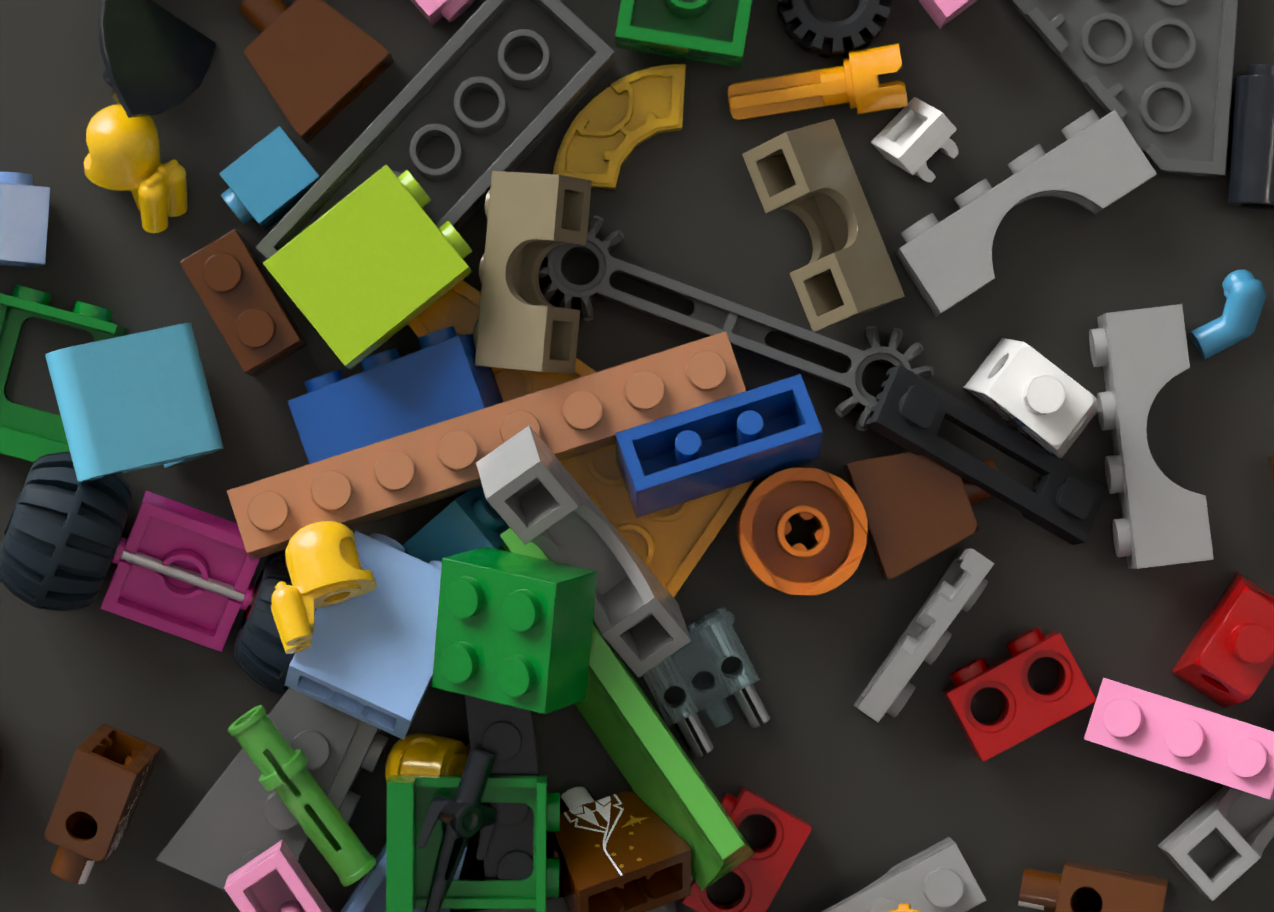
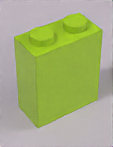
M387 164L263 263L341 362L349 369L355 367L472 273L469 266L463 260L472 252L468 244L449 221L437 228L422 209L432 200L408 170L396 177Z

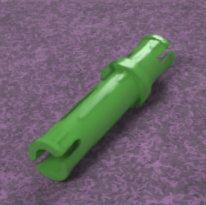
M262 705L252 708L232 723L228 728V732L236 738L262 773L258 780L267 792L272 790L276 792L302 827L304 833L311 839L335 871L341 884L345 887L355 883L373 869L377 860L373 855H370L342 817L340 811L334 806L305 767L309 760L302 750H293L267 716L266 710Z

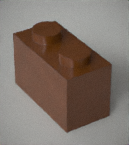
M232 230L179 262L244 373L254 377L307 345L246 239L237 230Z

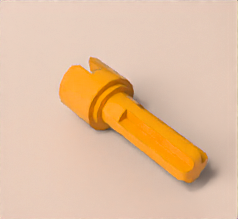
M899 43L848 51L849 58L843 59L844 65L734 82L728 86V102L731 115L735 120H745L850 103L851 109L857 108L858 114L909 107L905 83L899 80L880 83L878 76L880 74L897 72L902 68Z

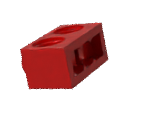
M1036 627L1006 643L1005 645L1010 654L987 665L984 658L980 657L949 674L954 684L941 692L979 760L985 762L1096 702L1092 690L1060 632L1052 631L1043 635L1040 627ZM1041 657L1053 659L1059 668L1060 674L1057 685L1046 693H1036L1030 687L1027 679L1030 665ZM993 687L1000 692L1003 698V711L995 721L979 723L971 713V700L979 690Z
M743 786L736 798L726 793L720 804L738 829L741 822L750 815L760 814L768 817L774 823L773 838L762 848H752L755 854L731 870V872L736 873L743 880V891L740 897L732 903L719 904L713 901L708 896L706 888L702 891L691 876V895L682 898L681 901L684 905L697 912H766L813 829L809 822Z

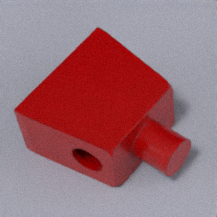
M1237 572L1171 673L1223 708L1249 700L1274 664V596Z

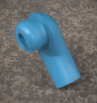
M1245 269L1235 270L1225 277L1222 287L1224 288V295L1227 300L1222 316L1190 332L1193 344L1204 360L1250 337L1255 332L1266 300V292L1263 283L1255 279L1250 271Z

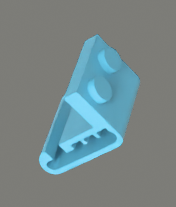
M183 323L71 346L45 354L78 483L93 481L102 478L104 475L122 471L124 474L159 465H164V468L186 464L224 449L192 323Z

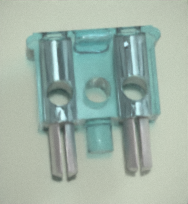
M721 607L686 625L691 642L642 675L668 726L670 727L677 723L692 754L696 758L702 757L703 753L685 718H689L708 754L714 746L697 712L705 709L715 728L729 723L735 717L725 698L734 694L750 727H760L742 692L743 688L747 690L763 723L766 724L770 720V716L753 685L760 678L732 626L735 616L729 608ZM727 657L739 658L740 666L736 671L728 673L721 669V664ZM707 671L712 674V680L707 686L697 687L692 683L694 676L698 672ZM679 686L684 690L681 699L670 702L664 698V693L669 687Z

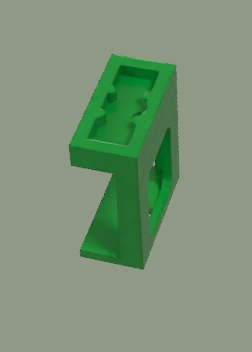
M14 284L11 296L0 293V453L35 462L39 457L46 454L70 452L60 415L13 403L6 396V385L24 323L30 318H41L88 331L92 334L94 341L124 336L127 328L110 323L113 314L112 310L76 301L73 312L49 306L52 294Z
M390 775L387 781L386 912H414V909H426L433 872L442 840V822L439 819L437 820L426 847L423 849L418 848L417 843L431 802L437 795L455 798L462 775ZM489 775L481 803H524L530 806L533 811V871L530 876L521 880L453 879L440 909H536V912H546V898H559V858H546L547 832H560V793L547 792V776Z

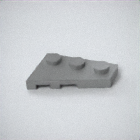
M974 549L959 550L853 706L878 723L885 713H888L893 718L899 714L916 688L909 680L923 661L931 665L940 655L952 636V633L947 631V628L961 609L967 613L975 604L988 583L985 576L995 563Z

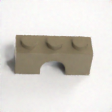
M834 119L785 132L742 154L765 213L780 209L789 210L803 221L810 233L813 246L812 258L808 265L791 272L790 276L813 332L862 316L905 297Z
M492 171L491 188L485 199V214L488 220L485 253L479 265V278L482 284L480 311L473 331V341L476 348L475 366L575 374L580 310L559 308L549 303L543 296L539 286V269L543 259L553 248L563 244L586 245L591 180L556 174Z

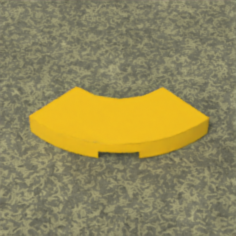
M686 64L662 65L636 71L613 82L594 97L578 113L564 135L557 153L553 174L591 180V188L615 190L621 166L636 146L656 134L682 130Z

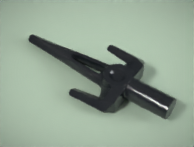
M470 748L455 798L437 795L431 802L417 843L418 848L423 849L426 847L438 819L444 826V832L425 912H439L468 840L480 828L482 830L476 858L481 861L485 859L498 816L495 809L480 804L495 759V755Z

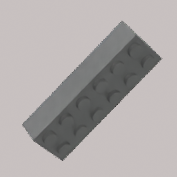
M486 0L255 248L269 259L386 164L396 177L408 170L432 201L422 209L437 228L449 221L458 232L485 203L486 195L491 188L492 171L514 172L615 64V51L560 0Z

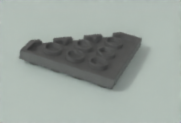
M1010 0L1107 114L1116 110L1157 173L1221 178L1225 175L1238 0Z

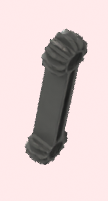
M597 215L590 221L586 245L563 244L553 248L543 259L544 262L548 263V266L540 267L539 282L547 280L552 282L541 290L546 300L550 303L560 294L563 298L558 307L572 309L574 301L581 302V314L584 322H592L594 320L591 300L598 297L705 338L726 331L731 347L846 390L850 398L840 403L834 412L841 418L847 415L855 406L862 409L855 425V429L861 432L867 430L868 427L865 426V423L873 415L870 411L873 406L878 404L876 397L868 394L862 385V373L868 364L880 362L888 365L890 368L901 365L923 379H927L934 374L932 366L924 365L914 369L911 368L909 361L919 356L924 350L919 342L911 345L903 354L897 351L903 335L901 329L893 328L887 337L886 345L880 346L879 332L876 326L866 327L864 339L867 350L863 351L612 257L610 252L623 242L624 234L620 230H616L601 242L598 237L603 229L604 220ZM585 251L597 259L599 271L591 282L584 285H575L563 276V262L573 252ZM615 276H624L693 302L694 311L689 316L614 289L610 285V281ZM773 332L840 357L848 365L847 372L838 373L766 346L765 337L768 333Z

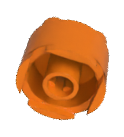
M788 468L764 479L747 496L740 510L737 522L738 547L748 569L766 586L788 595L813 596L837 588L857 570L867 545L868 519L860 498L843 479L817 468ZM795 514L802 521L813 518L817 522L819 528L815 529L811 534L815 544L809 549L802 543H795L790 546L785 538V535L792 530L788 520Z

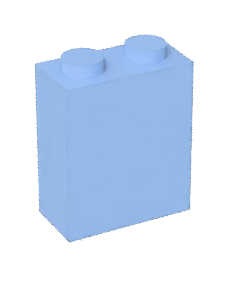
M355 530V545L363 570H371L373 572L377 587L367 594L353 597L337 604L317 608L314 614L313 637L310 639L312 646L294 654L288 668L285 686L404 740L432 681L442 562L433 560L426 563L406 554L404 547L388 536L377 533L367 536Z

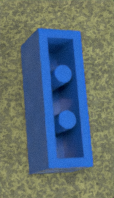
M454 326L447 327L418 338L421 348L419 351L400 357L397 348L390 349L363 359L361 364L364 372L343 379L341 370H337L304 382L308 393L287 402L309 464L504 402L492 368L475 366L476 348L473 334L457 336Z
M799 374L615 433L616 462L634 512L638 518L817 460L820 457L823 431L802 376Z

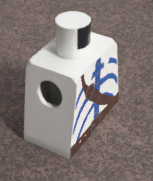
M1001 338L963 387L964 390L1031 442L1060 459L1098 412L1097 398L1034 348L1025 342Z

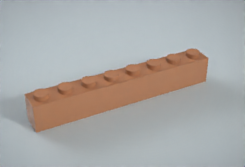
M724 331L227 490V494L249 560L252 561L286 550L290 538L300 528L311 523L336 521L351 529L481 487L482 483L476 462L528 425L531 426L556 458L562 461L615 444V433L746 392V388L727 332Z

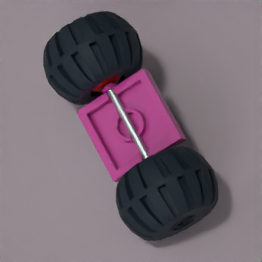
M70 452L46 454L39 457L33 463L22 492H19L0 548V581L14 596L39 609L69 611L85 608L94 602L112 562L117 565L103 597L100 609L222 652L240 608L244 610L234 645V655L237 664L253 681L267 690L277 694L286 693L289 687L285 686L286 676L295 653H285L271 612V597L276 590L275 586L277 583L283 581L286 585L292 586L286 565L285 550L267 555L255 583L251 584L250 582L260 558L252 561L249 560L237 523L145 491L128 537L124 538L121 535L131 507L132 492L128 483L118 472L104 475L102 478L93 481L78 483Z

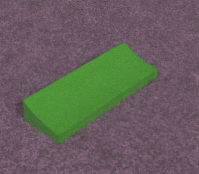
M511 528L500 534L503 551L552 561L534 543L529 542L525 545ZM593 620L586 700L574 705L635 794L688 844L691 849V876L703 891L755 853L614 648L602 636Z

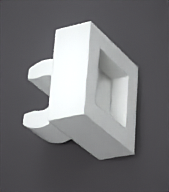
M914 97L908 103L909 107H904L871 143L885 159L911 175L915 174L931 183L936 176L928 169L926 161L938 149L953 159L959 154L957 145L950 139L957 128L943 112Z

